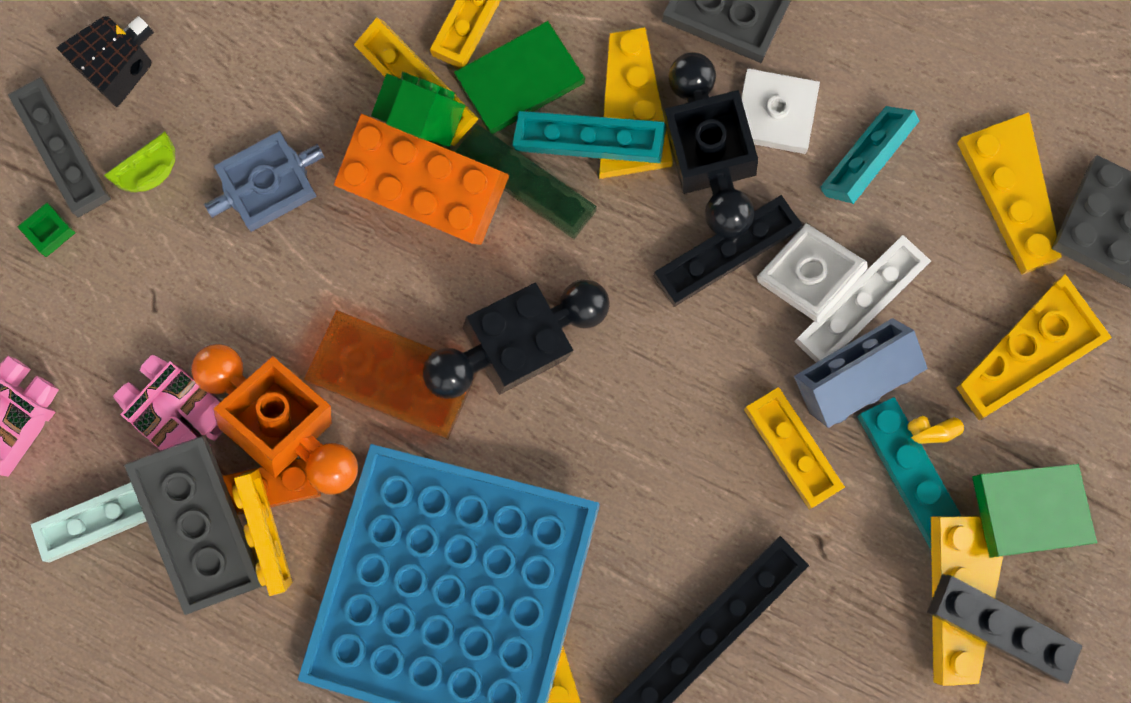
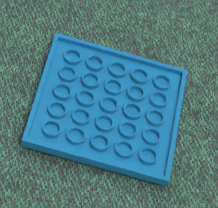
M370 444L297 681L370 703H548L600 507L599 502Z

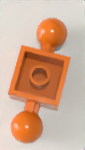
M214 344L203 348L197 353L191 367L195 383L202 390L211 394H229L213 408L218 428L267 472L276 478L290 463L300 456L306 462L308 481L317 491L334 495L342 493L352 486L358 474V463L353 452L344 445L337 443L323 445L317 440L332 425L331 405L274 356L246 379L243 376L242 359L234 349L226 345Z

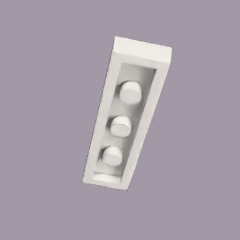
M902 235L857 279L819 323L814 321L795 340V343L816 363L846 346L931 260Z

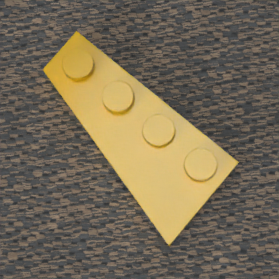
M645 27L614 32L609 35L604 103L605 118L665 123ZM667 130L661 163L600 158L599 179L672 167L673 160Z
M1029 112L961 137L957 145L1021 274L1023 275L1058 261L1062 255L1052 249L1057 233Z
M1064 274L968 374L956 389L977 419L981 420L1112 337L1066 274Z
M931 516L932 598L942 574L954 576L995 598L1003 556L989 558L981 517ZM932 616L933 683L942 686L979 684L986 643Z

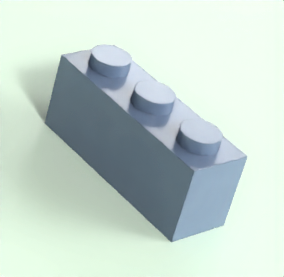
M892 318L796 374L794 378L808 412L829 428L834 424L845 421L849 415L864 406L877 402L881 396L900 385L910 382L916 375L928 368L915 331Z

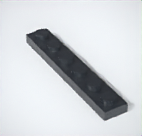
M781 536L777 537L611 703H673L810 565Z

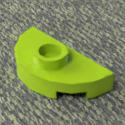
M163 132L104 174V176L119 189L132 193L148 191L159 186L170 175L175 163V147L168 134Z

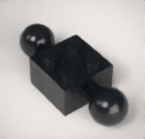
M696 52L685 53L679 56L671 65L668 79L672 91L681 99L687 100L688 103L664 109L665 126L683 194L711 187L713 196L706 205V222L715 234L725 238H734L742 235L750 228L754 219V207L745 193L734 188L733 182L756 176L758 166L757 152L739 90L709 97V93L716 82V70L713 63L703 54Z
M581 279L571 283L564 290L560 304L550 309L535 282L466 316L463 330L473 348L464 353L453 348H443L432 353L423 367L424 383L435 396L443 399H453L463 395L470 388L474 373L485 368L500 395L566 361L574 350L562 328L570 324L584 329L599 325L608 314L610 307L609 296L599 283L589 279Z

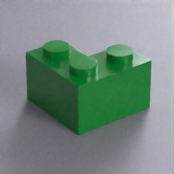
M402 71L400 78L386 73L371 116L418 138L450 147L466 105L453 100L455 92Z

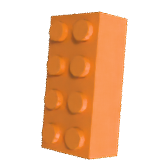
M361 114L334 186L469 243L482 245L509 175Z

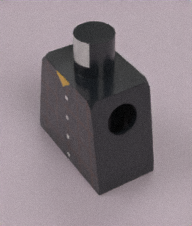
M103 16L61 43L57 49L77 71L117 108L151 67L152 61L140 45L153 35L154 32L139 16L123 30L111 18Z

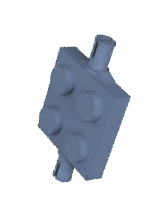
M279 131L216 164L214 168L222 180L224 194L204 205L212 218L232 207L241 215L245 225L252 232L317 197L308 181L306 167L325 158L318 144L297 154L295 150L289 147L284 136Z

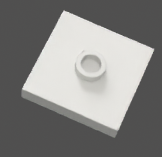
M747 69L741 99L754 145L806 154L820 82Z
M805 223L757 275V280L759 284L819 323L866 271L867 261Z

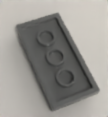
M206 434L124 465L184 615L262 587L256 575L255 557L246 541L243 527Z

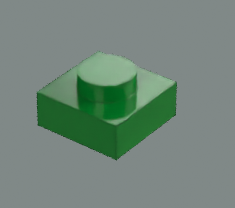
M47 202L17 226L33 246L45 257H48L76 233Z

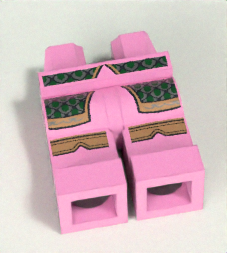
M151 355L141 365L140 371L151 380L142 392L128 382L113 396L124 410L120 415L160 451L201 436L181 418L182 416L202 435L206 434L207 438L213 441L223 433L217 426L213 408L221 400L214 394L202 390L195 383L193 377L171 361L167 363L155 355Z
M7 356L0 363V475L9 477L36 439L45 421H49L55 414V411L48 406L59 390L49 381L39 376H36L26 390H24L19 384L31 369L21 361Z

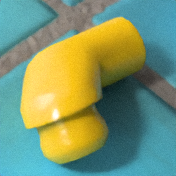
M922 415L908 422L907 425L908 430L913 435L911 438L919 444L948 442L960 436L964 431L963 422L955 417L931 427L928 418Z

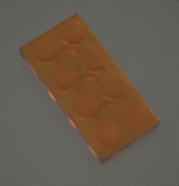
M336 310L304 378L309 384L446 440L450 437L471 389L470 386L463 395L453 399H443L435 396L424 383L423 367L428 357L437 350ZM478 372L474 373L473 382Z

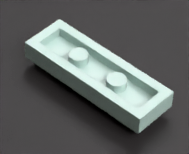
M130 482L30 525L42 562L50 563L146 522V518Z

